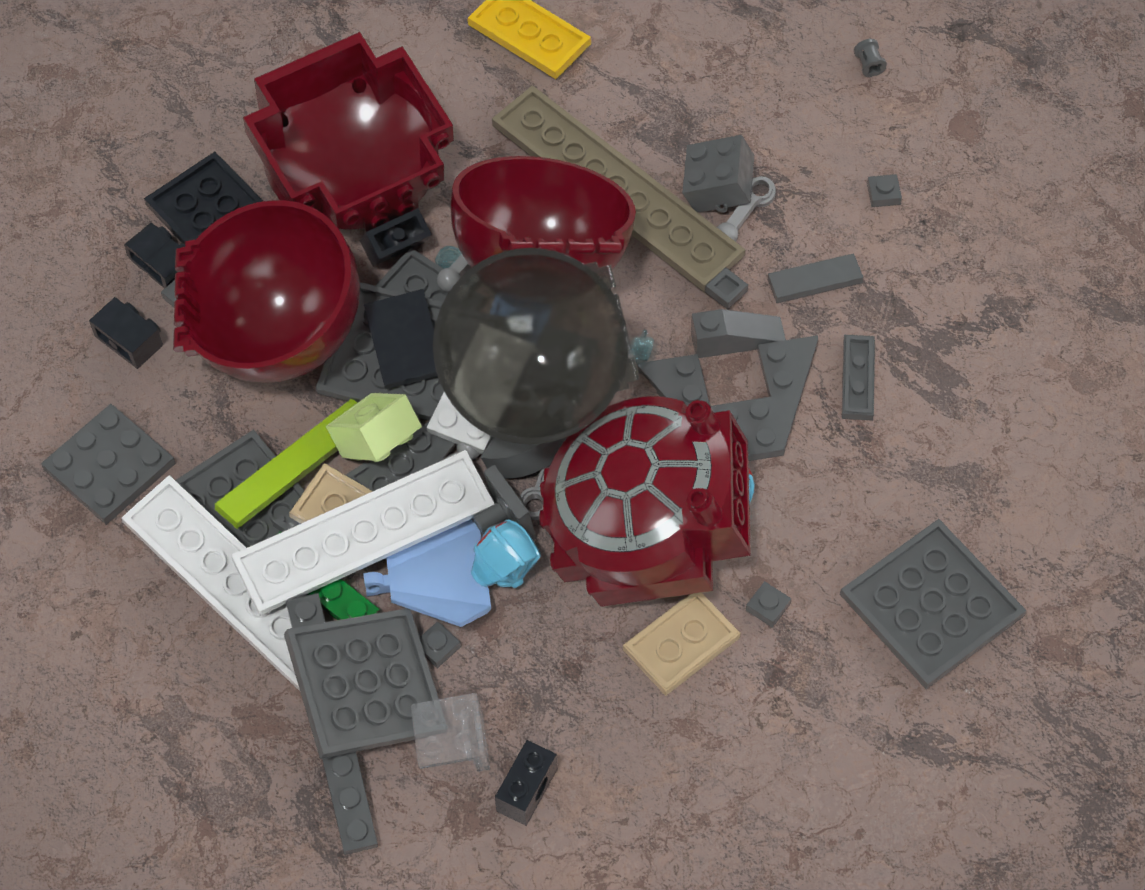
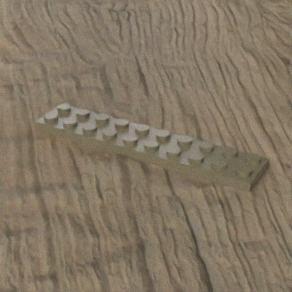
M533 85L492 118V126L530 156L556 159L583 166L604 175L622 187L633 200L636 209L632 236L703 292H705L706 285L724 268L730 270L745 256V249Z

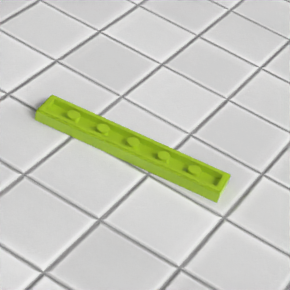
M350 399L217 501L215 503V510L236 529L245 524L338 451L326 426L357 404V402Z

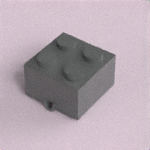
M742 135L687 145L682 193L696 212L715 209L719 212H726L728 207L751 203L755 155Z

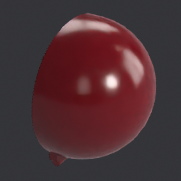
M508 156L475 163L458 174L454 180L451 194L452 229L458 248L471 269L488 285L501 293L530 302H556L573 298L599 284L612 272L625 253L630 242L636 215L635 205L629 194L611 179L580 165L543 157Z
M271 200L249 204L221 217L210 225L196 240L185 241V247L176 249L175 298L177 300L174 302V326L177 328H174L173 350L175 352H184L187 357L199 355L212 367L237 379L261 383L282 382L302 376L322 365L338 350L351 330L356 317L360 294L359 274L355 258L347 241L336 225L323 213L310 206L286 200Z

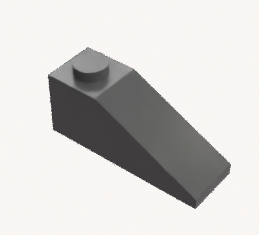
M725 309L692 313L691 337L695 354H698L699 358L757 350L758 344L786 340L781 318L778 316Z

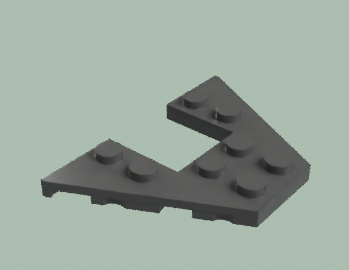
M818 335L758 344L757 352L769 397L710 406L714 413L731 411L748 440V461L784 456L788 437L791 433L811 362L818 345ZM698 354L637 363L638 373L646 377L656 388L659 396L684 401L686 406L695 400L705 401L709 404Z

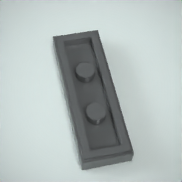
M854 253L768 273V282L776 303L861 284L864 278Z
M844 334L842 419L873 421L875 336Z

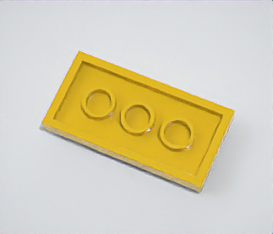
M485 0L468 17L469 26L554 79H557L591 45V37L532 0Z

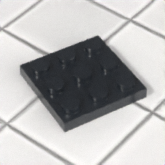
M215 151L144 198L146 206L183 244H185V241L196 240L210 225L226 214L246 205L263 201Z

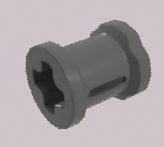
M872 38L865 39L854 47V54L857 58H860L863 65L862 73L866 77L877 76L883 73L887 65L886 60L879 54L877 40Z

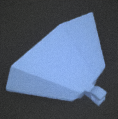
M470 519L387 557L388 575H382L378 572L363 573L367 596L390 592L391 603L459 627L484 616L491 610L489 588L478 584L471 575L475 556L473 549L475 544L481 539L480 530Z

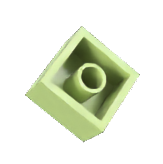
M383 393L369 394L326 426L342 458L356 459L357 461L371 460L374 462L386 459L391 454L390 450L397 445L410 441L413 438V433L422 427L406 394Z

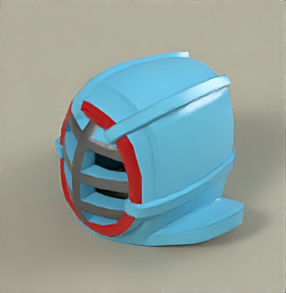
M508 519L503 523L490 526L480 541L475 544L473 549L475 556L471 575L478 584L484 587L498 584L499 587L517 588L523 584V578L536 565L541 554L525 528L519 523Z

